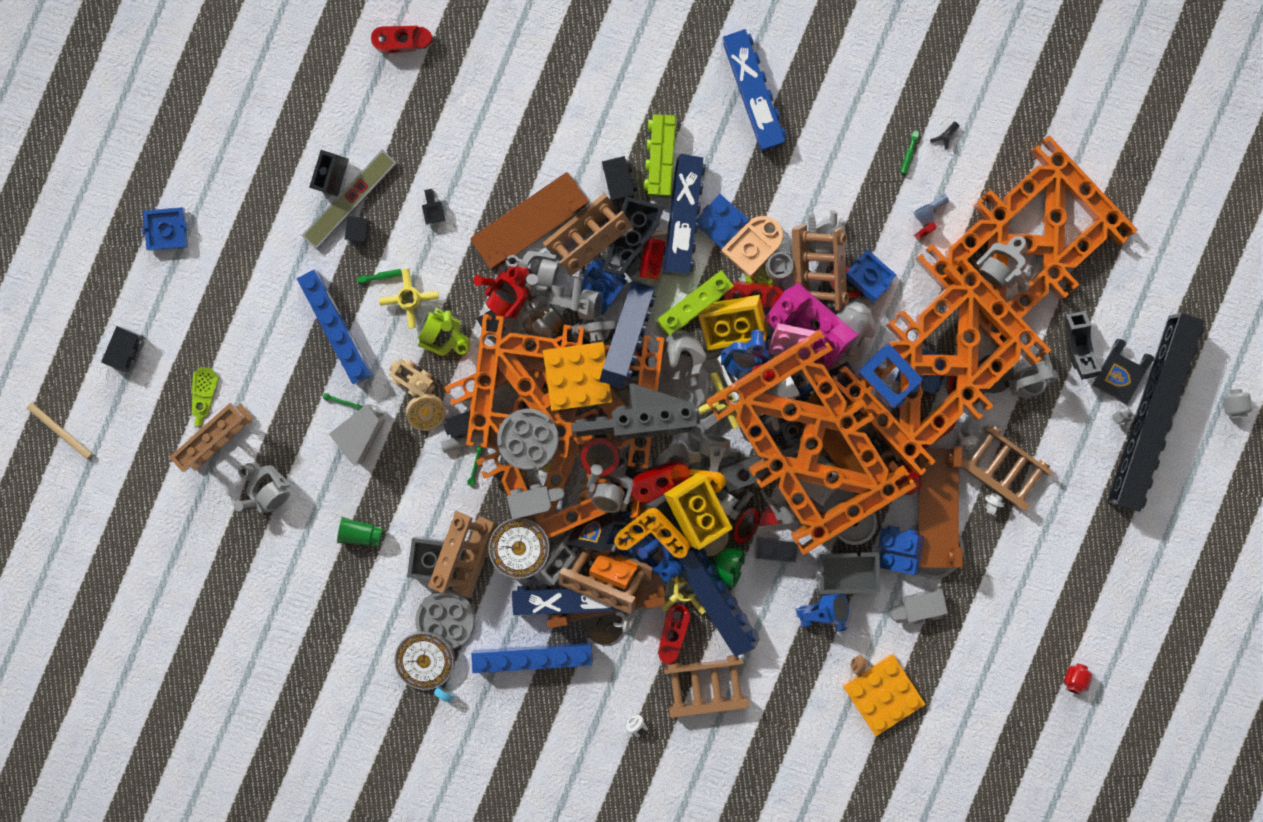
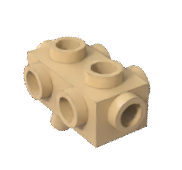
M407 358L405 361L399 359L398 362L395 360L389 368L391 371L389 376L393 378L391 382L400 388L404 385L409 389L408 393L416 398L422 394H431L435 388L433 383L435 381L431 379L432 374L424 369L420 372L415 368L416 364ZM404 369L408 371V375L406 377H403L401 375V372Z

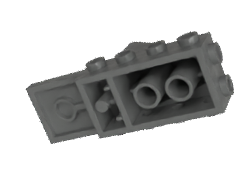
M629 384L630 409L627 406L616 407L615 411L611 413L610 420H608V417H598L596 421L588 422L587 419L575 420V424H571L572 438L613 433V440L620 441L695 432L700 414L699 407H695L694 402H688L636 384Z

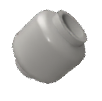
M1242 389L1230 390V394L1223 397L1225 413L1231 415V418L1248 416L1247 413L1252 411L1251 396L1249 393L1243 392Z

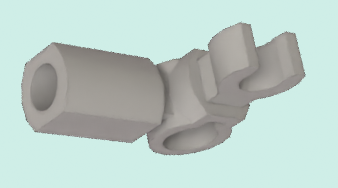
M712 410L700 420L701 422L697 424L695 432H689V435L696 443H701L702 435H707L705 430H710L724 418L717 420Z

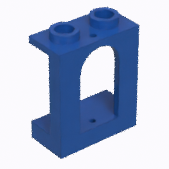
M890 344L884 345L857 372L861 379H865L889 404V408H894L895 406L899 408L906 401L905 397L910 392L913 394L920 388L921 385L919 383L923 380ZM887 357L908 379L909 386L900 394L894 393L873 372Z

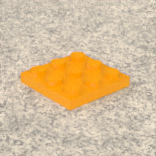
M603 342L543 350L551 411L612 403L610 385L599 381L606 360Z
M893 654L888 655L865 670L863 674H859L842 685L875 737L925 705Z

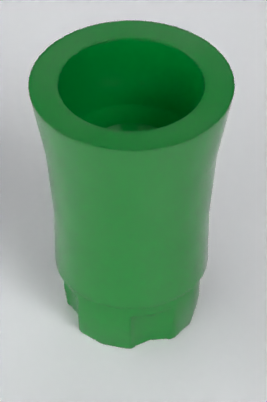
M342 516L337 544L379 546L382 528L373 527L372 524L354 521Z

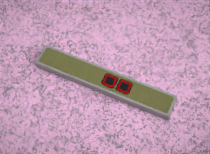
M382 149L301 236L317 250L398 163Z

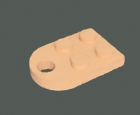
M767 216L755 217L725 245L721 253L751 278L781 246L783 239L782 228L773 218ZM772 225L775 231L768 234L764 231V227Z

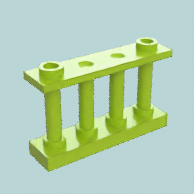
M722 270L659 317L657 319L658 325L667 336L671 335L697 317L699 312L711 303L723 297L725 292L733 287V284Z

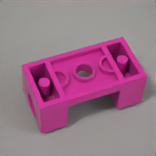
M800 283L785 290L764 318L774 329H776L779 323L812 331L820 330L825 338H819L815 341L813 348L816 351L825 346L826 342L831 346L832 351L815 360L822 362L826 370L839 361L858 337L855 331ZM813 319H815V320H817V321L819 322V324H820V328H819V329H816V328L813 327V325H812V320H813Z

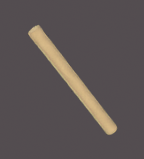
M30 403L27 406L31 413L85 459H89L92 456L89 450L35 404Z

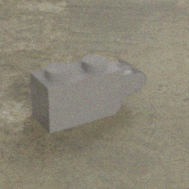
M542 483L530 486L531 490L524 492L522 488L511 490V495H507L512 519L548 511L551 507V502L561 499L565 494L562 488L548 490L547 486L542 487Z
M569 531L558 542H553L549 547V555L545 565L533 575L542 585H554L559 579V572L562 567L567 569L575 559L576 555L574 552L578 548L566 546L571 536Z
M939 588L904 596L901 601L902 605L895 606V608L893 607L889 610V615L893 620L906 619V621L912 622V624L923 623V619L927 618L938 620L943 618L944 614H948L943 590Z

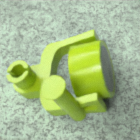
M435 308L434 313L428 312L416 337L419 339L417 346L441 356L446 355L451 348L460 355L466 354L470 348V339L460 333L461 322L452 317L450 311L443 312L438 308ZM453 327L449 339L443 346L437 347L433 345L440 329L448 332Z

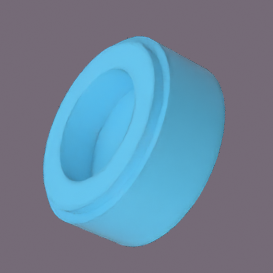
M437 686L434 692L435 696L449 703L452 702L455 696L451 691L441 686Z

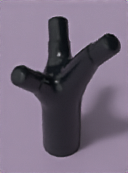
M954 121L945 132L930 139V142L944 140V149H948L950 138L960 125Z

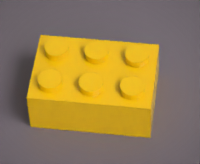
M760 295L714 302L698 314L707 350L729 347L734 342L747 343L751 340V332L753 330L763 331V340L766 341L768 327L764 320L765 315Z
M695 474L664 493L691 547L700 550L733 529L706 476Z

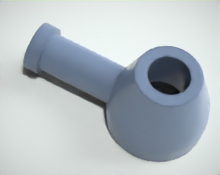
M943 194L932 203L918 208L913 214L923 225H927L935 220L934 210L949 203V199Z

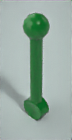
M329 393L323 394L325 401L332 400L357 409L363 407L359 404L332 397Z
M478 446L476 448L477 455L471 477L467 480L469 486L475 484L474 477L478 466L476 460L480 459V455L484 451L483 447Z

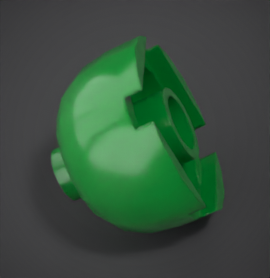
M730 547L723 549L719 552L718 556H713L711 563L716 566L719 579L724 580L730 588H735L742 573L740 572L741 564L744 565L746 552Z

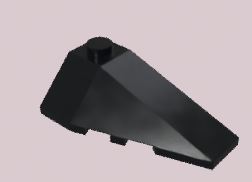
M625 197L621 211L626 215L633 227L610 244L603 272L623 276L659 226L664 206Z

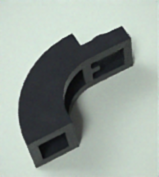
M1086 311L1066 314V339L1074 370L1077 369L1081 380L1101 376L1102 370L1093 350L1091 323Z

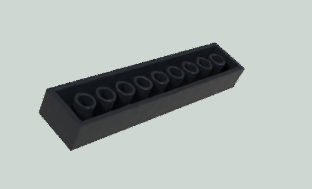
M1184 313L1168 316L1106 501L1107 503L1141 512V509L1145 507L1147 503L1146 494L1153 485L1152 476L1159 467L1160 460L1158 458L1160 452L1166 446L1165 437L1172 428L1173 422L1171 419L1173 413L1175 414L1178 410L1179 402L1177 401L1179 395L1184 392V380L1191 371L1192 364L1190 362L1192 356L1194 357L1197 353L1198 345L1196 344L1198 338L1203 335L1205 320Z

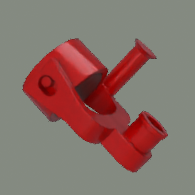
M520 266L510 267L507 272H500L496 279L481 277V275L477 274L473 279V283L475 286H489L484 292L486 296H489L485 303L492 312L504 318L517 319L524 303L528 299V292L524 285L527 282L526 278L529 275V270L526 267ZM504 281L514 288L517 293V299L508 291L501 289Z

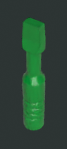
M914 130L912 133L911 143L900 169L901 174L907 175L914 155L913 150L919 138V131Z
M401 269L379 272L376 275L357 277V282L361 284L376 279L384 280L402 276Z

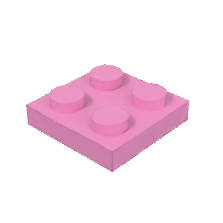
M778 323L768 344L769 354L778 356L816 331ZM804 348L799 352L800 358H806L809 355V349Z

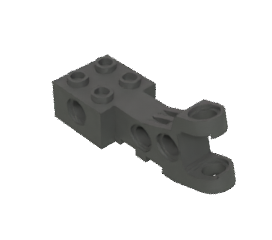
M808 440L806 446L814 447L816 440ZM800 442L782 450L781 447L778 448L784 456L796 458ZM757 454L719 468L721 474L726 479L728 492L732 491L733 494L744 491V486L750 484L752 487L758 486L756 479H761L770 471L766 467L756 472V475L753 476L749 467L764 457H759ZM774 461L771 467L774 469L779 468ZM741 470L748 471L747 479L740 480L738 478Z

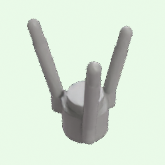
M763 489L760 490V493L774 512L777 521L782 520L783 524H789L798 519L789 503L781 506L780 512H778Z

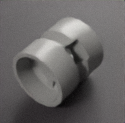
M783 252L774 253L765 264L766 275L774 281L784 280L793 270L791 257Z

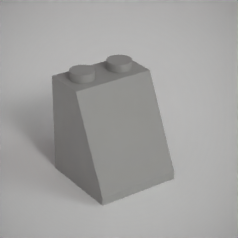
M366 404L329 433L353 466L364 462L385 421L383 418L384 412L378 405Z

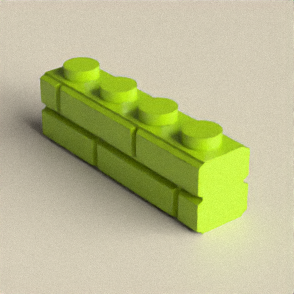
M654 114L652 120H648V132H652L651 140L647 139L646 151L650 152V159H646L645 171H649V179L644 181V191H648L649 197L671 198L677 116Z

